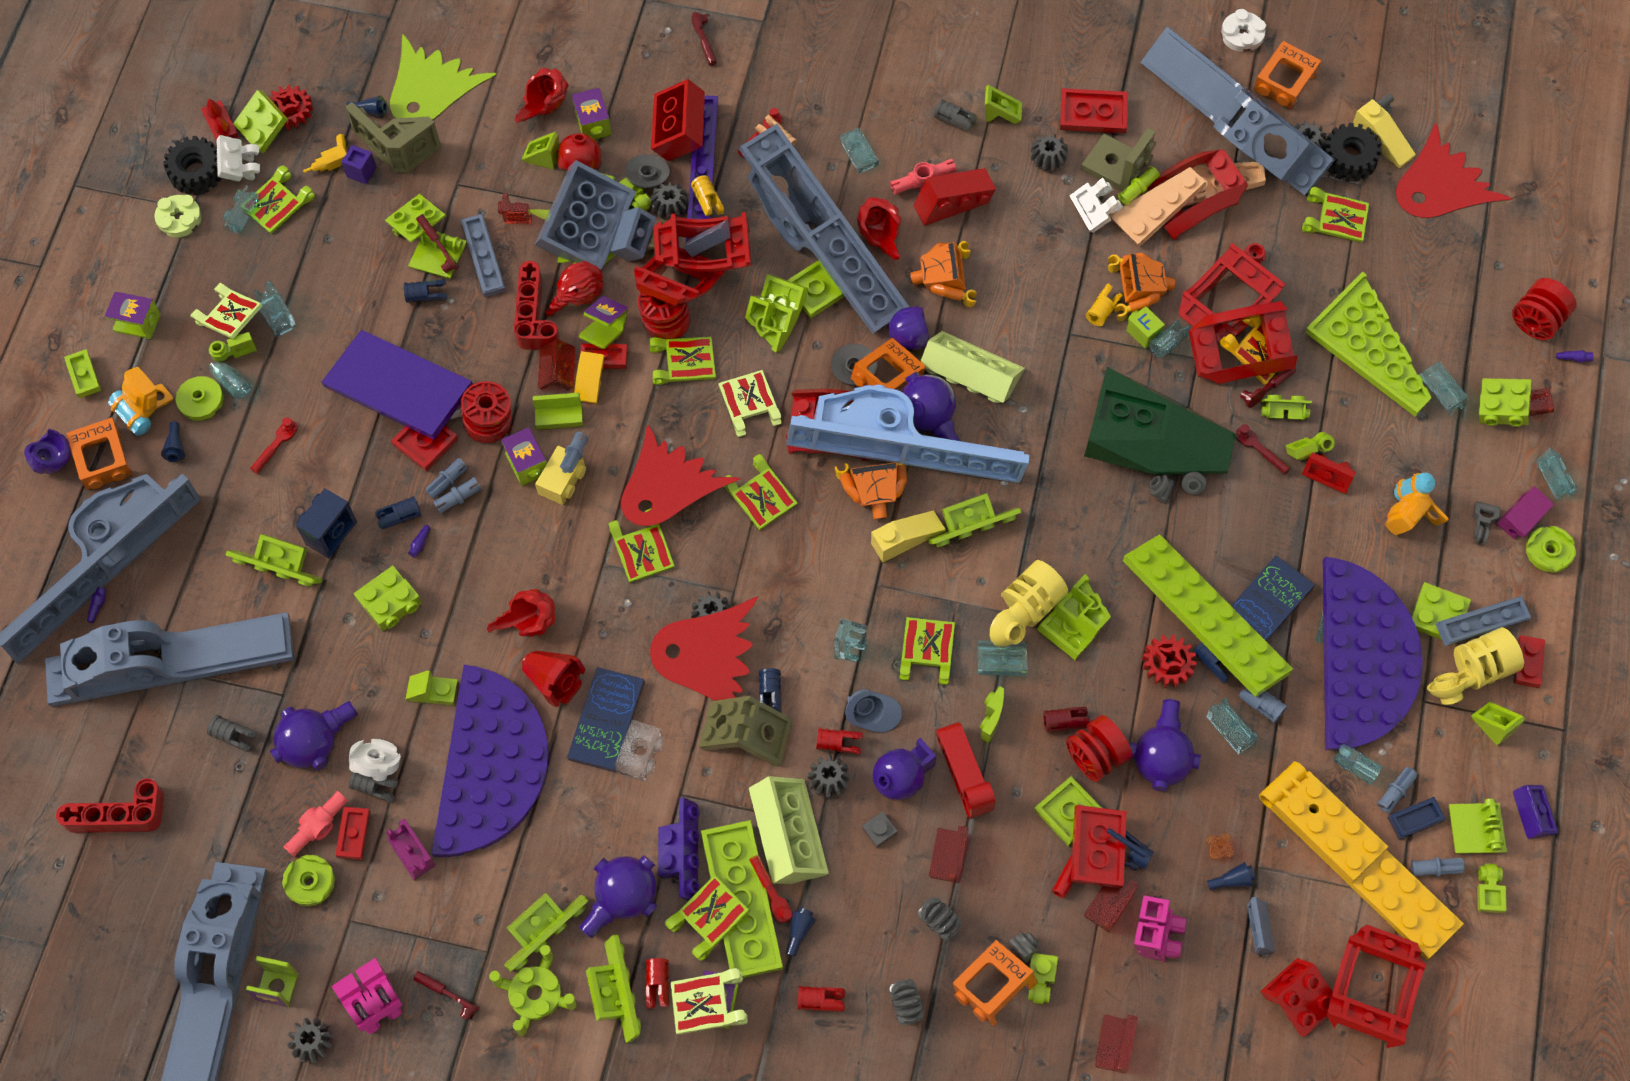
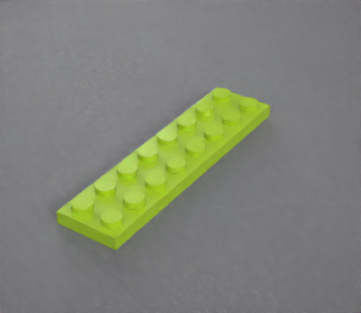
M1160 534L1124 556L1123 562L1255 697L1291 674L1293 668Z

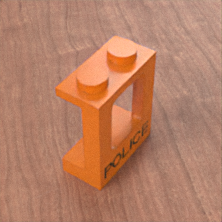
M1282 41L1257 76L1254 90L1260 95L1266 96L1281 106L1292 110L1296 99L1307 83L1317 75L1322 60ZM1279 62L1301 73L1292 88H1286L1269 79V76Z
M891 338L855 363L850 379L859 387L883 385L890 389L900 390L908 384L905 380L906 377L916 371L919 376L923 375L926 366L894 338ZM881 358L885 359L901 373L888 383L881 382L867 369Z
M113 418L66 433L79 479L86 490L98 489L104 484L121 481L133 475L132 470L128 466L119 437L121 436L119 427ZM109 440L115 459L114 464L92 472L88 471L82 450Z
M996 940L952 984L956 991L954 994L956 999L963 1006L968 1004L972 1007L974 1015L981 1022L987 1021L994 1027L997 1024L995 1015L1024 986L1031 990L1037 984V980L1033 970ZM987 965H993L1009 979V982L989 1002L983 1003L966 987Z

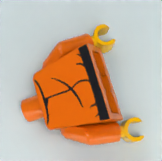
M961 241L959 246L954 242L937 243L928 253L921 256L922 269L911 272L913 285L924 283L929 292L934 295L957 301L963 299V303L967 307L975 306L976 300H971L968 297L975 298L977 295L976 291L973 289L968 290L966 293L963 291L966 289L962 259H967L970 256L971 250L968 249V242Z
M1130 253L1122 258L1113 254L1108 258L1109 272L1115 273L1119 270L1121 272L1125 303H1129L1128 306L1124 304H1117L1115 306V313L1119 311L1124 312L1117 315L1118 321L1126 320L1128 313L1131 311L1132 313L1136 310L1140 311L1145 306L1148 308L1158 303L1167 291H1173L1175 287V279L1165 277L1164 265L1151 259L1144 253Z
M894 462L851 468L850 471L847 463L844 464V471H839L837 466H835L836 477L841 481L844 491L855 503H860L861 507L872 506L873 519L887 517L886 503L895 502L896 498L902 495L907 484V465Z

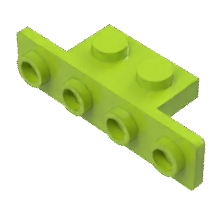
M988 493L941 509L949 532L927 540L929 544H936V547L944 546L950 543V538L958 536L959 539H963L973 535L972 530L978 528L981 531L995 527L994 522L1000 520L1003 523L1017 519L1016 515L1022 512L1020 508H1013L995 515Z
M260 534L254 556L238 550L226 551V556L232 557L233 562L242 565L251 563L255 565L254 569L263 572L275 571L277 572L276 576L280 578L290 579L293 577L299 579V584L310 587L313 584L322 582L321 577L301 571L308 548L266 534Z
M544 893L506 928L522 948L504 964L505 968L509 971L514 969L517 971L522 968L528 961L527 957L533 951L537 953L543 945L547 944L546 939L553 933L555 935L559 934L567 926L565 922L572 916L577 917L586 909L585 904L589 901L586 896L580 895L561 911L548 894Z
M612 935L605 942L609 965L589 967L586 970L596 1021L620 1018L625 1042L629 1043L640 1036L641 1023L639 1018L636 1017L634 1008L635 996L630 990V973L628 968L625 967L623 958L624 946L619 940V935Z

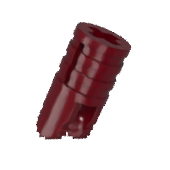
M1087 707L1044 710L1043 723L1045 732L1086 728L1087 724L1091 722L1089 717H1086L1088 714Z

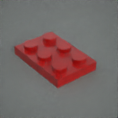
M1062 88L1060 130L1126 134L1128 92Z
M1076 805L1074 807L1071 882L1122 888L1124 886L1125 845L1108 834L1107 829H1111L1126 838L1127 811Z

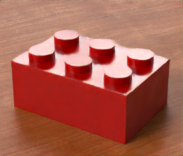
M689 79L654 94L651 150L668 162L701 148L703 144L705 91Z

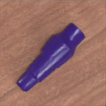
M1584 350L1565 351L1557 353L1556 358L1574 360V362L1579 363L1592 362L1593 352H1586Z
M425 525L410 544L411 548L408 554L411 557L416 558L419 552L423 550L430 526Z
M97 587L96 592L92 595L87 622H94L99 609L105 602L106 589Z

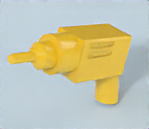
M337 135V146L322 152V157L315 159L316 162L312 163L311 167L303 170V172L306 173L311 170L315 172L320 170L322 172L327 169L330 171L342 166L341 162L347 154L345 135Z

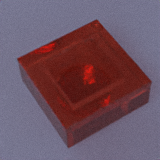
M1550 388L1531 391L1530 416L1554 412Z

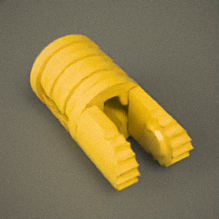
M703 175L694 179L691 182V187L705 216L712 215V208L717 215L723 214L725 211L709 176Z
M1109 283L1106 284L1086 313L1087 320L1095 326L1100 327L1104 325L1105 320H1107L1123 297L1120 292L1112 300L1106 297L1113 287Z

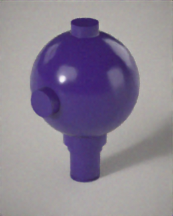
M917 371L906 377L905 380L908 384L904 387L902 393L912 402L915 429L931 431L934 437L960 441L953 427L955 424L952 421L956 409V397L952 387L938 376H919Z
M1174 699L1163 700L1161 716L1156 721V727L1142 734L1137 743L1130 742L1132 758H1134L1137 770L1143 778L1153 783L1152 789L1161 792L1167 791L1168 786L1184 780L1192 768L1199 769L1201 754H1195L1190 739L1181 731V723L1178 718L1180 702Z
M350 700L336 709L333 708L330 711L327 709L322 713L312 709L295 710L294 707H288L281 712L282 719L277 724L274 732L275 748L270 753L277 764L284 761L296 768L313 767L315 770H320L328 764L326 758L333 749L335 734L341 730L340 728L346 722L356 717L358 713Z
M645 855L641 859L622 856L607 861L605 858H602L594 867V870L598 873L594 884L597 901L592 905L593 909L590 911V915L579 928L593 939L604 925L611 924L615 918L630 919L641 914L648 917L657 907L653 902L657 888L656 879L652 872L655 864Z

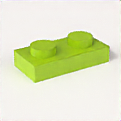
M87 349L64 357L79 399L102 391Z

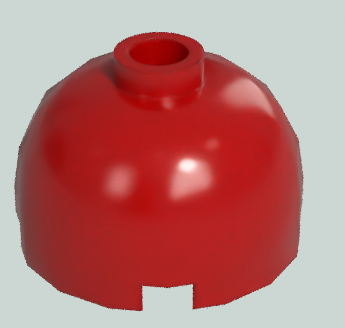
M582 133L571 134L565 137L559 144L557 152L559 168L562 170L563 167L568 170L569 166L577 160L592 169H599L602 162L599 144L593 137Z

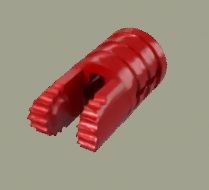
M819 727L816 750L823 749L861 755V748L842 746L843 737L857 740L863 739V732L837 731Z
M652 958L646 960L647 1009L656 1007V989L659 991L661 1006H669L668 959Z
M799 986L797 1010L842 1012L845 1010V1003L840 999L845 998V989Z

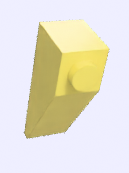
M1372 99L1357 110L1353 121L1354 127L1362 124L1363 129L1366 130L1367 127L1372 129L1371 134L1376 133L1378 135L1377 141L1381 140L1382 145L1380 148H1382V154L1400 169L1415 157V152L1390 114Z
M933 510L892 521L872 531L871 544L884 563L927 541V539L945 532L946 529Z

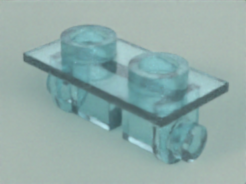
M247 185L243 191L238 189L232 200L236 202L233 210L228 208L222 218L225 221L223 228L225 229L228 224L231 226L230 230L236 234L243 230L249 218L242 211L245 210L251 214L259 202V194L254 191L246 192Z
M1551 447L1535 460L1556 500H1559L1565 494L1570 496L1577 492L1576 483L1573 482L1569 473L1564 472L1567 468L1561 459L1560 453H1556Z

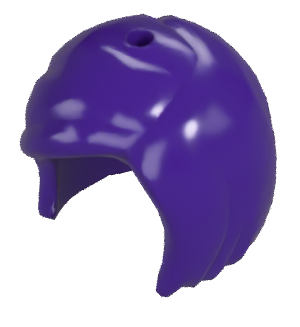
M922 307L903 308L897 311L890 321V337L894 338L906 350L924 348L930 339Z
M48 429L47 433L39 441L26 446L24 455L28 465L34 472L54 474L64 468L70 461L71 448L68 439L63 434Z

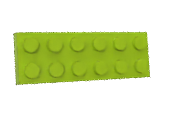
M751 820L702 830L701 834L710 877L712 878L716 875L750 910L723 938L729 968L739 969L743 978L783 970L767 892L749 861L751 857L758 855Z

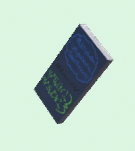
M1275 556L1231 606L1267 642L1314 588L1315 584L1278 556Z
M597 667L567 756L569 761L616 772L645 683L644 679Z

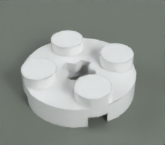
M1238 9L1235 13L1229 15L1222 24L1221 33L1223 41L1230 49L1238 52H1243L1244 49L1255 50L1264 40L1266 24L1255 14L1249 13L1244 9ZM1240 29H1244V30H1246L1248 33H1245V32H1244L1243 34H1241V33H1239V32H1240Z
M371 739V743L363 744L364 740L356 742L350 749L349 769L354 773L372 777L376 781H383L387 779V775L393 774L399 768L400 753L398 754L397 747L388 741Z

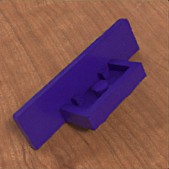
M683 797L679 798V823L658 827V877L665 879L679 876V897L689 901L699 891V809L697 803Z

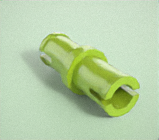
M1150 166L1140 177H1135L1131 181V185L1118 194L1119 200L1128 206L1139 194H1144L1147 191V187L1160 177L1158 170Z

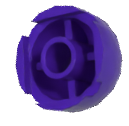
M903 748L893 749L877 760L873 768L872 777L877 791L882 796L891 800H905L914 796L922 788L924 781L923 767L920 762L917 763L913 758L915 755L912 752Z

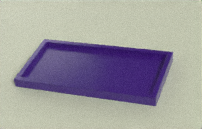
M363 330L357 334L321 382L325 388L433 440L436 439L460 406L464 391L473 385L471 380Z

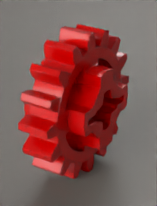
M287 85L284 90L279 86L278 92L271 91L272 97L269 98L288 118L284 124L287 130H290L292 125L295 128H299L298 123L306 124L305 117L311 118L310 111H313L310 95H307L305 89L300 91L299 86L291 89V86Z
M1162 635L1160 642L1154 638L1151 645L1146 646V653L1142 657L1145 663L1142 668L1143 670H1149L1147 678L1153 676L1156 678L1154 684L1157 685L1162 681L1164 688H1167L1169 683H1172L1173 687L1177 688L1178 681L1186 684L1187 677L1191 678L1194 671L1192 669H1195L1197 662L1192 660L1195 659L1196 653H1189L1192 645L1184 646V638L1175 641V635H1171L1170 640H1167L1165 635Z

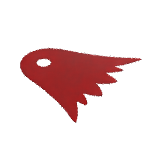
M1436 123L1424 148L1412 166L1402 176L1396 188V198L1399 205L1407 213L1422 218L1440 216L1476 204L1512 199L1504 194L1484 190L1491 185L1490 183L1474 182L1481 174L1482 169L1474 167L1462 168L1465 163V152L1448 156L1450 143L1447 142L1441 147L1440 134ZM1415 192L1423 193L1425 201L1423 203H1416L1413 201L1412 195Z
M647 425L639 459L621 498V509L624 516L636 525H656L671 518L705 495L734 483L741 478H711L716 470H707L699 473L704 463V458H695L684 463V446H680L667 454L668 447L666 441H663L657 447L653 431ZM641 501H650L652 503L651 510L647 512L640 511L638 505Z
M758 596L720 612L673 622L663 627L655 635L650 648V657L655 669L666 679L697 691L714 701L736 698L732 692L742 693L743 690L732 677L750 673L748 667L736 656L743 654L753 645L750 641L736 636L750 625L749 623L739 621L750 611ZM668 645H678L680 649L678 657L669 658L666 655Z

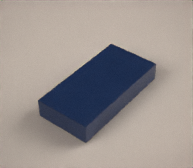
M1435 797L1390 814L1387 817L1399 840L1446 820Z

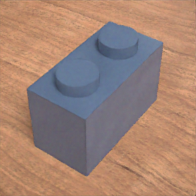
M639 207L624 211L610 252L628 262L643 258L656 217Z

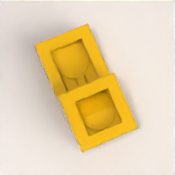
M581 351L574 393H580L581 402L597 404L601 387L600 379L605 360L603 354Z

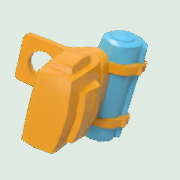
M135 367L125 372L122 390L114 392L110 396L108 404L111 406V410L117 413L124 421L129 431H132L137 436H141L148 432L151 427L150 415L158 408L172 402L173 396L163 384L154 385L139 367ZM157 392L164 394V399L157 401Z
M1416 473L1411 478L1399 480L1396 484L1394 495L1399 502L1391 507L1385 526L1394 535L1411 530L1423 515L1435 526L1449 520L1429 496V493L1435 487V479L1431 474ZM1429 510L1435 512L1439 518L1431 515Z

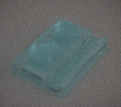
M978 640L977 674L1027 676V642L998 647L991 641Z

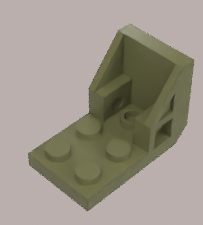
M353 102L345 106L353 132L394 173H408L442 148L435 122L430 117L394 118L381 128L377 121L374 120L372 122L369 119L368 114L362 107L358 108ZM391 135H397L393 139H390Z

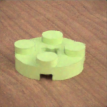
M173 195L158 201V207L155 211V222L158 228L168 236L174 238L187 236L193 232L192 229L196 225L199 226L201 223V210L192 196ZM177 213L183 214L180 215L179 219H175L174 215Z

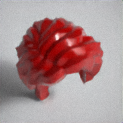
M542 68L527 81L523 97L526 105L515 115L516 123L524 122L538 115L550 114L562 105L569 84L557 68L553 70Z
M867 198L866 203L860 207L857 217L860 234L864 240H867L872 246L880 248L883 253H886L894 261L900 259V254H898V249L894 244L899 234L901 217L898 213L899 209L890 204L887 199Z
M587 261L569 265L561 273L557 283V295L550 303V308L546 310L545 314L553 316L556 311H561L569 303L579 306L593 302L601 294L604 286L602 272L597 265Z
M539 589L520 591L509 601V611L504 612L502 616L496 617L495 621L489 623L486 629L488 633H491L496 629L502 630L503 628L514 626L519 630V635L522 637L542 635L548 627L555 623L554 601L548 594L541 592Z

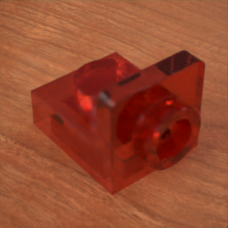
M503 193L502 201L498 202V213L502 215L504 223L531 224L532 214L529 204L521 202L511 203L508 193Z

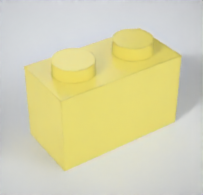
M557 446L535 486L538 495L563 505L567 498L570 499L575 490L574 485L578 479H582L586 466L582 457L581 460H578L572 473H563L560 465L565 456V448Z

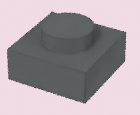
M883 811L862 825V829L876 848L898 833Z

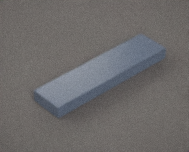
M483 214L461 219L484 297L506 292Z
M1519 596L1436 623V627L1444 646H1449L1489 633L1501 627L1506 628L1531 619V615L1523 597Z

